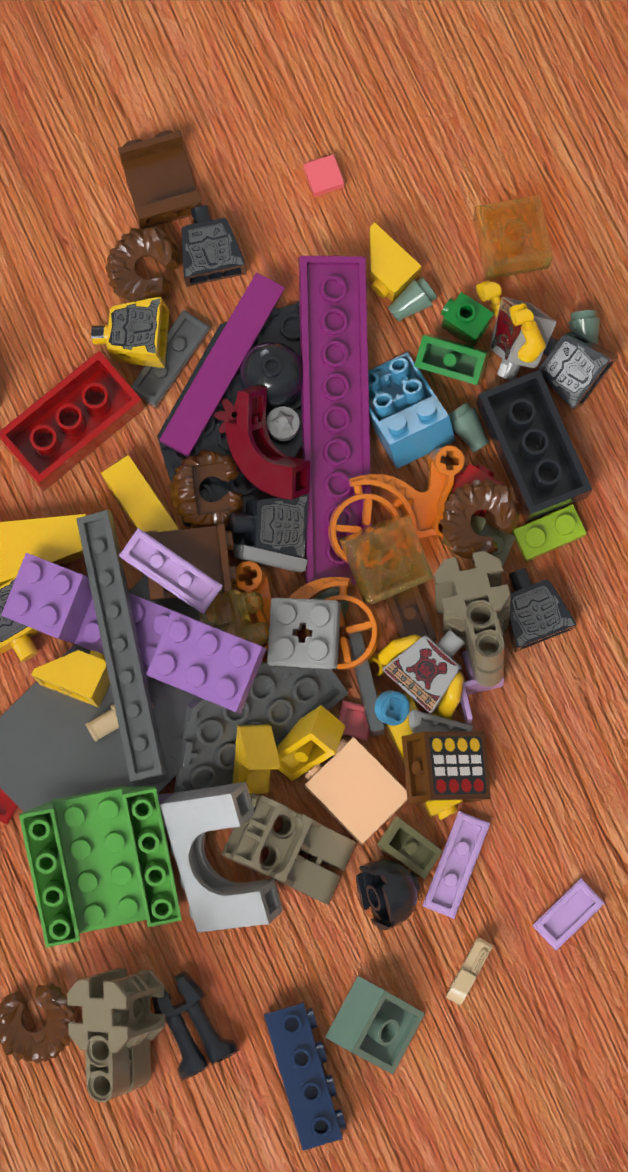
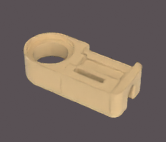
M480 937L476 938L445 998L461 1006L494 945Z

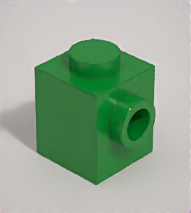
M461 292L456 300L450 298L440 314L444 317L441 327L469 346L475 347L491 324L494 313Z

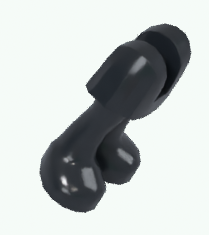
M186 971L174 976L178 984V990L180 994H183L185 1001L173 1006L171 997L165 988L164 997H152L154 1012L165 1014V1021L179 1047L182 1060L177 1070L181 1081L209 1067L181 1014L188 1012L212 1065L240 1051L233 1040L223 1039L217 1033L201 1002L206 994Z

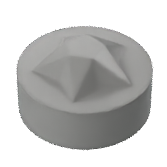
M281 406L269 413L267 417V430L272 438L278 441H288L297 435L300 421L293 409Z

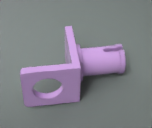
M466 650L461 655L464 660L468 681L463 683L460 703L465 723L472 725L473 718L467 695L503 687L504 676L502 681L493 687L480 685L474 678Z

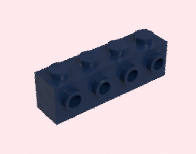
M304 1003L264 1014L302 1151L343 1139L341 1131L347 1129L342 1110H334L331 1097L337 1095L332 1075L325 1077L321 1063L327 1062L322 1041L315 1043L311 1030L318 1028L313 1009H305Z

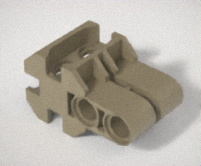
M485 551L472 553L476 568L460 571L456 557L444 559L434 574L435 606L438 615L443 614V635L452 630L465 642L461 648L466 647L476 682L485 687H493L499 684L504 676L503 634L510 625L511 594L508 584L501 585V572H503L501 560Z
M249 793L255 815L242 826L233 828L221 855L329 905L341 876L321 867L320 864L324 862L344 871L357 843L303 814L288 809L287 806L262 795L257 796ZM281 815V828L275 833L273 824L276 818ZM263 847H267L269 854L264 863L260 864V852ZM302 851L308 854V859L306 860L298 855V852Z
M112 969L78 980L67 993L68 1005L82 1006L83 1023L69 1022L68 1029L69 1036L80 1050H85L87 1090L95 1101L106 1102L144 1087L150 1080V1040L155 1039L165 1027V1014L150 1013V997H164V984L152 970H139V973L127 976V969Z

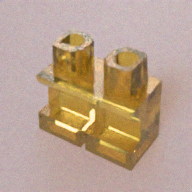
M234 589L230 590L225 594L217 595L204 614L199 612L201 622L257 645H262L269 641V627L266 622L262 621L251 625L249 614L261 611L264 607L261 594L256 591L242 593Z

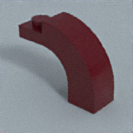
M252 386L237 391L235 402L237 418L227 421L225 424L229 449L241 472L257 488L272 496L293 500L309 493L310 460L285 455L276 448L269 437L266 427L267 387Z

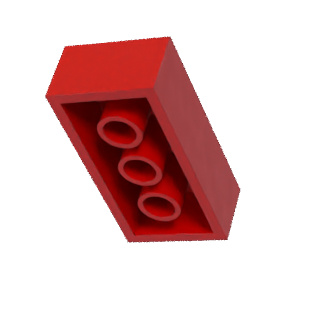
M98 351L0 430V441L42 491H45L142 412L144 406L142 399L105 356Z

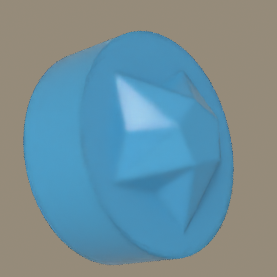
M388 690L379 695L375 703V715L380 722L395 726L401 724L407 718L409 701L403 693Z

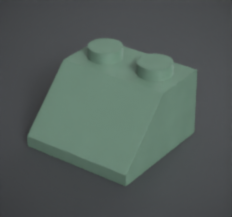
M357 976L325 1038L381 1069L394 1074L425 1013Z

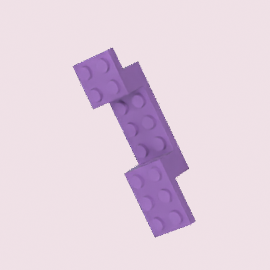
M26 553L1 616L57 639L77 644L104 655L88 576ZM129 593L146 675L241 713L266 648Z

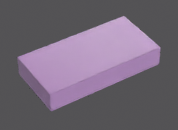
M579 879L532 927L556 951L605 903L582 879Z

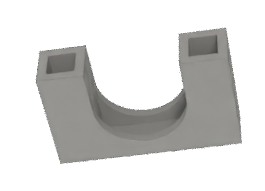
M246 782L176 792L159 804L162 821L166 825L170 839L171 853L177 862L180 872V883L185 889L189 903V913L195 923L197 933L269 924L283 911L274 879L244 883L229 881L215 872L205 855L204 839L207 831L240 827L255 815Z

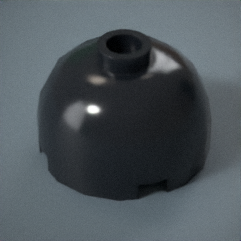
M265 342L256 345L246 354L240 366V384L242 389L252 386L267 387L266 407H270V409L288 406L300 396L303 366L300 356L290 346L281 342Z
M377 860L360 866L359 869L362 870V873L356 875L357 891L364 910L371 907L373 914L376 916L370 919L373 924L380 930H388L406 921L414 912L418 899L419 882L414 873L409 872L407 868L394 860Z

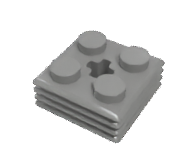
M272 598L268 664L300 668L336 669L338 664L341 604L336 600ZM306 624V628L312 631V636L306 637L305 642L301 643V638L296 636V631L301 630L302 625Z

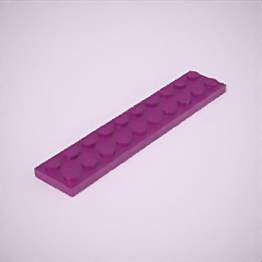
M300 256L298 264L300 356L303 366L301 388L303 459L310 460L309 493L305 494L308 495L305 559L308 561L305 570V584L321 578L344 577L351 579V585H372L373 567H358L343 561L333 550L328 535L329 521L335 508L348 497L355 495L354 486L350 487L349 479L371 474L365 257ZM362 485L363 494H371V485ZM360 499L350 503L343 509L336 524L359 526L362 531L360 533L336 531V537L344 553L358 561L360 538L363 535L368 536L367 562L373 561L372 534L369 533L370 528H372V513L370 525H363L364 499Z

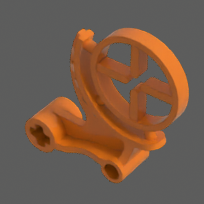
M455 446L437 447L431 451L427 459L430 469L429 485L424 492H418L406 482L388 475L367 474L350 478L349 484L350 487L354 486L355 495L342 501L333 511L329 521L328 535L335 553L343 561L351 565L374 567L389 560L395 554L398 547L404 549V556L410 557L417 539L428 536L443 537L438 529L440 520L443 519L444 502H446L453 486L454 475L459 473L464 466L465 461L462 451ZM446 456V458L451 459V465L446 466V464L441 463V457ZM362 485L379 487L390 493L395 500L390 503L378 495L363 494ZM360 499H364L363 525H370L372 500H374L389 511L395 530L370 528L369 533L372 535L394 536L388 551L380 558L367 562L368 536L363 535L360 538L358 561L344 553L336 537V531L360 533L362 531L359 526L336 524L343 509L350 503ZM399 506L402 507L407 520V541L402 540V522L396 510Z
M244 561L236 567V585L246 591L248 601L254 608L260 621L262 631L255 634L253 643L266 648L265 652H268V645H265V641L269 637L271 599L273 598L270 587L271 574L263 565L252 561ZM252 571L257 573V577L253 578V584L248 582V578L252 576ZM321 578L300 587L289 598L315 599L323 592L339 587V595L331 596L324 600H336L339 603L340 601L354 602L367 613L370 621L346 628V632L350 634L372 629L370 644L363 655L353 661L348 638H340L345 664H337L336 669L346 670L355 668L365 663L377 648L380 637L378 619L365 602L347 595V589L351 587L352 583L350 578ZM340 608V628H343L345 623ZM305 625L306 639V637L312 636V631L307 629ZM300 630L296 631L297 637H300Z

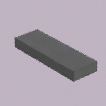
M183 310L168 331L165 368L144 366L130 387L143 401L157 409L211 331V327Z
M361 632L351 634L348 637L353 661L365 652ZM367 660L365 663L355 667L354 671L370 736L373 738L384 735L385 728L384 724L375 715L377 695Z

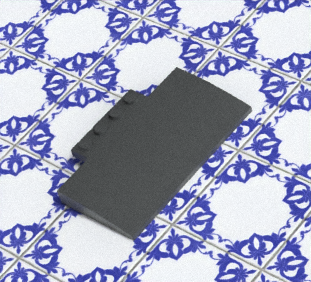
M146 575L129 590V593L227 632L206 611L202 614L180 598L150 600L148 578ZM74 644L63 656L77 650L89 654L91 650ZM146 675L151 702L154 705L153 711L166 775L138 782H130L120 729H116L95 742L85 726V723H89L111 709L110 705L114 704L111 686L109 685L98 708L44 687L36 681L0 717V788L23 812L54 799L119 786L156 787L157 795H159L176 778L187 704L197 696Z

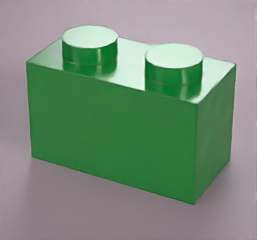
M424 334L414 367L479 385L483 379L490 351L435 335Z

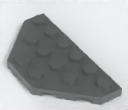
M261 662L241 713L197 696L187 704L174 793L233 784L237 725L269 724L272 727L277 748L299 719L320 705L329 711L349 692L332 669L269 665L268 662Z

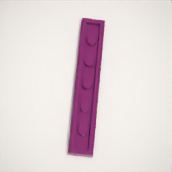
M256 272L159 439L161 443L186 457H190L213 414L239 372L246 354L254 346L284 294L285 287Z

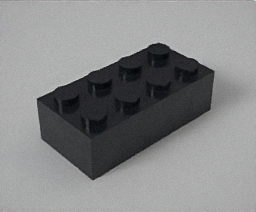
M540 370L478 394L477 408L527 522L588 498L592 487Z

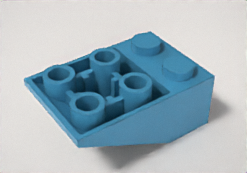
M408 352L368 371L369 421L396 469L431 453L437 447H443L455 441L449 415L420 370L414 367L415 363Z

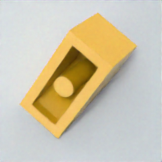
M374 222L370 226L369 235L371 287L381 298L387 296L394 302L413 279L416 280L420 277L422 266Z
M77 650L35 668L31 674L40 685L98 708L110 685L105 656L93 650L89 654Z
M320 705L299 719L277 746L280 760V769L278 770L293 781L311 770L315 765H319L336 754L346 725Z

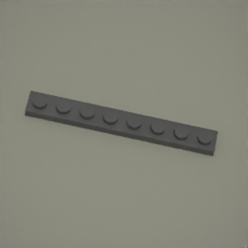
M105 510L76 518L130 782H138L166 775L122 559L119 557L121 553L112 512Z

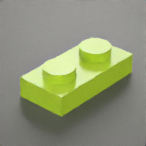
M572 504L513 530L512 534L515 536V541L525 562H528L585 537L587 533Z

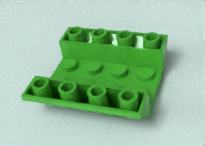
M119 786L54 799L19 814L46 948L80 941V933L144 920H147L148 927L182 920L156 787Z

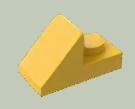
M269 724L237 725L233 784L246 782L249 793H268L270 769H280V760L272 727Z

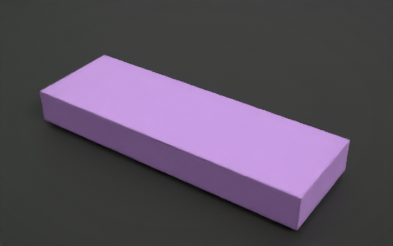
M139 528L119 555L121 559L202 614L205 613L222 588L221 584Z
M458 811L422 907L450 918H455L490 823Z

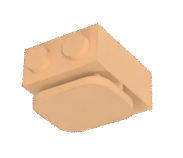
M354 737L348 743L342 739L333 758L324 766L321 763L315 765L305 776L309 780L305 784V788L361 845L407 801V790Z

